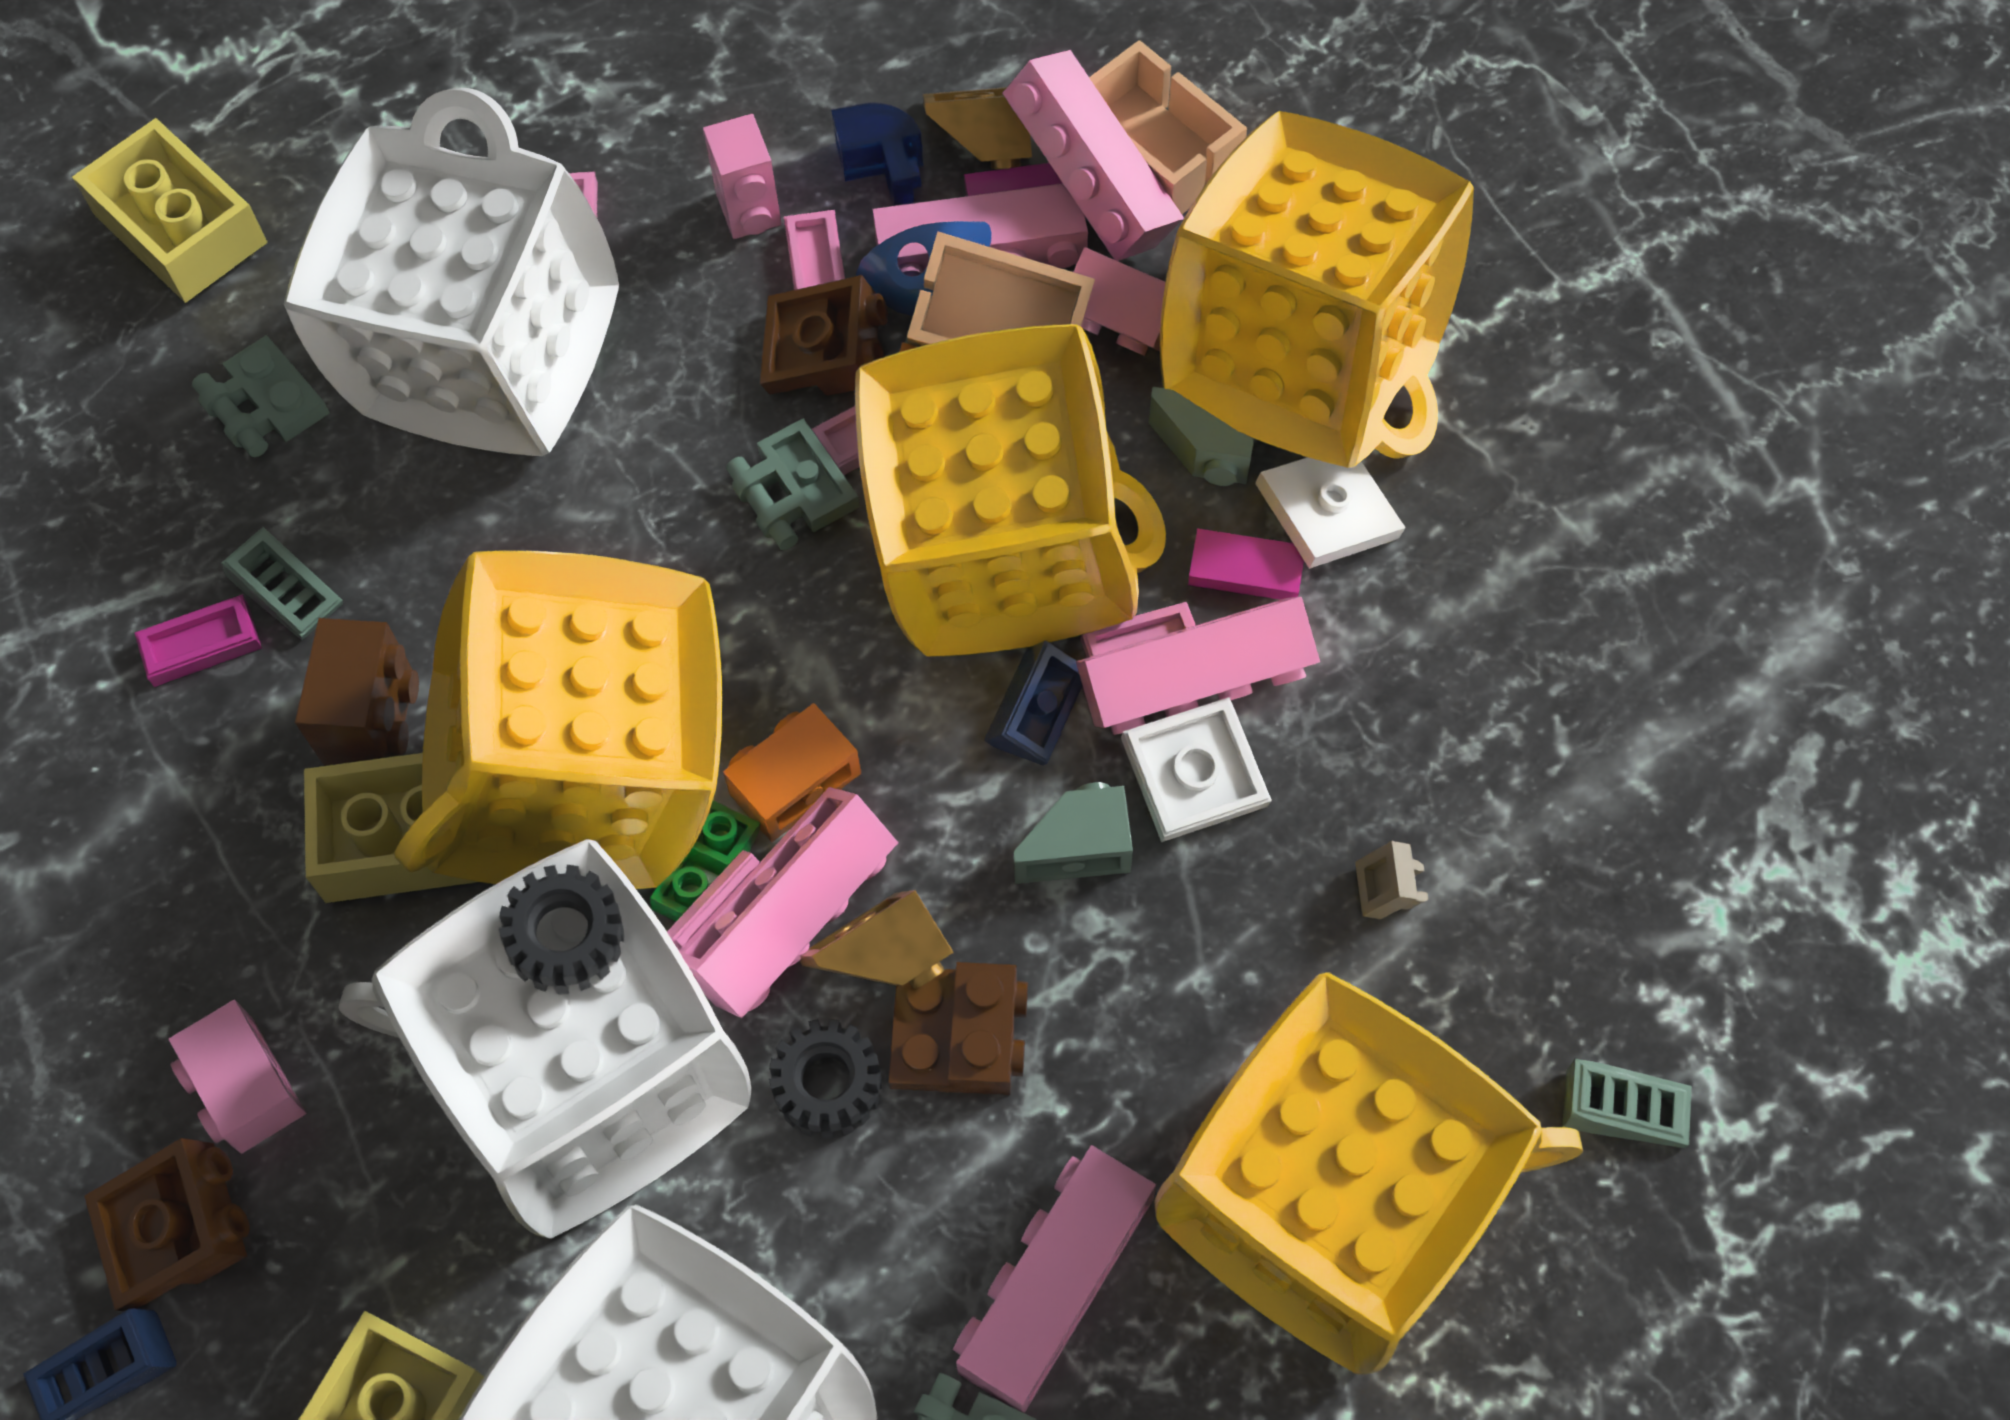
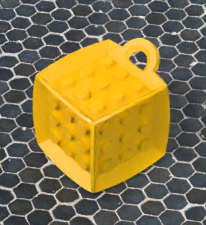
M1283 111L1274 113L1255 128L1221 163L1195 199L1177 231L1168 265L1161 310L1160 361L1163 387L1174 390L1245 435L1319 461L1351 468L1359 464L1374 449L1385 456L1397 459L1422 452L1431 443L1437 428V401L1434 389L1427 375L1437 356L1465 268L1473 213L1474 187L1471 182L1423 156L1379 137L1312 117ZM1404 385L1412 400L1413 414L1408 426L1403 429H1396L1384 420V415L1394 396Z
M1077 324L1046 325L967 335L902 351L861 365L857 369L855 376L857 444L870 529L885 593L892 613L904 635L918 651L929 657L968 655L1034 646L1045 640L1047 642H1054L1091 633L1134 618L1137 614L1139 595L1137 573L1153 565L1161 557L1166 542L1165 525L1159 507L1147 489L1135 478L1120 470L1114 445L1106 430L1105 403L1099 367L1092 346L1082 327ZM1114 498L1124 502L1136 517L1138 536L1132 544L1124 545L1118 532Z
M480 551L468 556L447 596L435 642L423 744V813L399 842L395 851V858L409 872H416L427 866L433 873L497 884L548 856L588 839L596 841L635 889L657 888L678 868L696 843L710 811L717 786L722 726V674L717 622L710 584L703 577L681 571L595 555L541 551Z
M1330 973L1318 974L1284 1011L1228 1083L1199 1127L1174 1172L1160 1187L1155 1197L1156 1218L1160 1227L1187 1253L1257 1311L1311 1348L1353 1373L1360 1375L1371 1374L1380 1371L1387 1365L1397 1348L1399 1340L1434 1301L1468 1256L1495 1216L1519 1174L1569 1161L1581 1155L1583 1149L1578 1130L1563 1127L1541 1128L1540 1122L1511 1095L1439 1038L1375 997Z

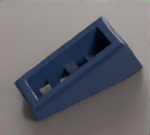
M128 1309L23 1373L40 1420H76L154 1380L174 1368L177 1362L158 1314L154 1310ZM109 1348L112 1349L120 1370L115 1374L106 1350ZM85 1360L95 1384L92 1388L89 1387L80 1364ZM62 1372L73 1398L66 1404L55 1377Z

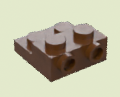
M859 275L768 296L760 385L769 395L815 385L826 396L854 391L857 369L861 365L885 357L883 346L879 339H877L878 326L886 325L888 321V310L882 295L876 294L865 278Z
M956 962V969H945L937 977L916 989L912 987L910 982L903 986L896 985L889 1070L890 1089L1011 1095L1012 1076L1023 1077L1025 1040L1014 1039L1015 1018L1027 1017L1028 982L1017 981V965Z
M180 1138L84 1196L115 1311L138 1309L181 1283L200 1284L247 1257L243 1238L249 1234V1221L244 1211L238 1205L231 1202L226 1181L231 1179L233 1167L226 1153L220 1148L215 1147L214 1143Z

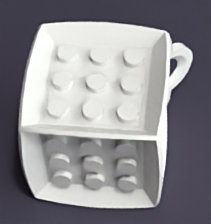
M452 88L435 93L427 98L417 109L411 127L371 126L364 130L343 161L316 210L296 260L285 296L284 306L298 337L317 368L340 395L362 415L398 429L455 445L509 454L544 456L550 453L559 439L592 374L611 319L619 282L614 260L602 227L582 191L562 164L545 156L519 148L516 133L509 117L492 98L474 89ZM455 119H466L473 122L482 130L487 140L488 157L466 155L440 147V136L443 128Z
M586 839L548 856L475 896L414 938L374 971L372 982L352 983L345 986L339 1003L340 1012L352 1021L369 1029L401 1039L427 1087L460 1136L493 1177L501 1197L512 1215L523 1227L541 1237L553 1238L595 1217L639 1191L706 1144L749 1107L751 1082L747 1066L739 1051L722 1030L699 984L662 924L620 868L594 840ZM568 864L578 866L582 876L585 877L590 870L599 876L602 886L608 884L619 906L624 928V942L620 941L619 943L621 955L617 963L610 960L608 963L610 973L603 980L596 974L589 979L592 987L580 991L579 984L569 985V994H557L555 986L548 985L547 991L544 992L536 989L531 979L525 982L517 975L515 967L510 964L500 939L499 928L502 927L499 914L501 906L509 907L510 905L507 894L512 887L515 886L520 891L525 888L524 876L533 872L537 880L546 876L544 867L550 865L556 866L558 874H566ZM554 909L548 912L539 922L537 939L547 949L553 951L570 950L584 939L588 929V921L583 914L575 909Z
M633 1205L626 1207L588 1244L538 1301L490 1367L458 1420H877L872 1388L863 1369L854 1356L816 1320L772 1285L723 1251L679 1225L641 1206Z

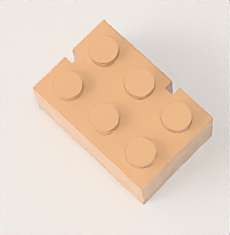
M1138 40L1090 76L1089 79L1180 213L1184 214L1191 208L1195 199L1221 163L1246 138L1247 127L1181 73L1177 72L1171 77L1170 85L1171 65Z
M937 231L924 276V288L934 290L931 298L930 292L920 290L907 334V344L920 347L967 335L1032 326L1077 324L1081 327L1095 279Z

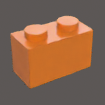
M813 703L801 713L796 711L784 717L775 727L773 734L756 747L751 745L740 750L731 759L728 768L723 771L730 796L750 818L760 822V830L773 842L793 827L829 787L841 790L861 774L857 749L818 706Z

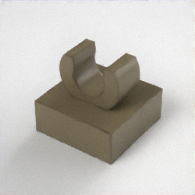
M1391 841L1355 861L1363 917L1383 919L1400 909H1412L1428 900V893L1417 891L1415 876L1424 872V865L1412 859L1410 844Z

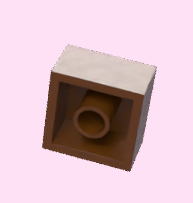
M318 618L295 724L324 766L404 755L407 750L409 729L405 719L408 705L414 704L418 697L419 676L417 671L413 670L405 656L403 645L398 643L387 622Z

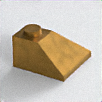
M1007 87L923 94L926 114L981 162L990 161L991 169L1020 167L1021 158L1032 157L1030 133L1003 95Z
M912 890L894 893L817 942L808 951L800 955V963L805 967L891 985L903 986L910 982L912 987L916 989L941 974L945 969L940 961L954 952L917 892Z

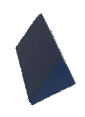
M1046 640L1028 648L1018 665L984 741L997 749L1042 766L1046 765L1083 686L1076 660Z

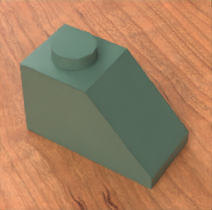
M1153 387L1149 424L1192 476L1205 478L1208 482L1218 486H1228L1233 483L1246 484L1254 438L1235 430L1176 391Z
M1094 782L1084 784L1075 791H1066L1013 851L1015 884L1131 873L1133 848L1124 786L1110 787L1106 783Z

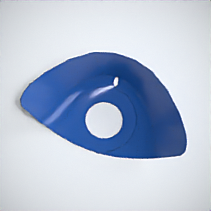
M953 221L923 224L906 229L874 247L861 260L856 276L862 275L876 294L882 295L887 307L896 312L913 316L920 290L930 292L931 298L934 290L924 288L926 269L918 276L912 277L901 272L897 261L901 249L909 243H919L926 248L930 259L937 231L990 247L992 238L990 225L986 222Z

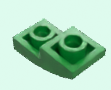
M713 800L696 843L678 868L651 895V910L676 922L742 850L750 852L760 831V822Z

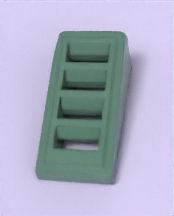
M264 527L221 562L227 578L301 640L316 629L318 618H328L343 605V600ZM268 558L275 562L256 579L250 574ZM283 570L289 574L271 592L265 588ZM298 583L305 587L287 605L279 601ZM315 595L322 602L300 620L294 613Z
M1574 1058L1566 1070L1562 1127L1573 1128L1580 1132L1687 1148L1689 1146L1692 1086L1599 1062ZM1591 1087L1601 1088L1600 1110L1590 1108ZM1614 1090L1625 1092L1623 1116L1613 1113ZM1638 1094L1648 1096L1647 1122L1636 1119ZM1661 1098L1673 1100L1671 1128L1660 1125Z

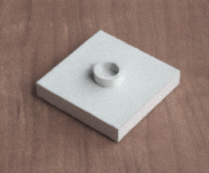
M1307 457L1262 471L1255 483L1309 569L1397 540L1405 529V526L1362 462L1355 467L1347 468Z
M1230 697L1132 728L1122 733L1121 740L1161 842L1268 807L1272 801Z

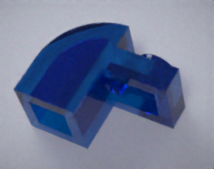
M864 103L832 109L835 144L845 181L885 174L893 206L914 204L913 188L921 187L919 167L923 166L921 132L914 119L903 110L882 103Z

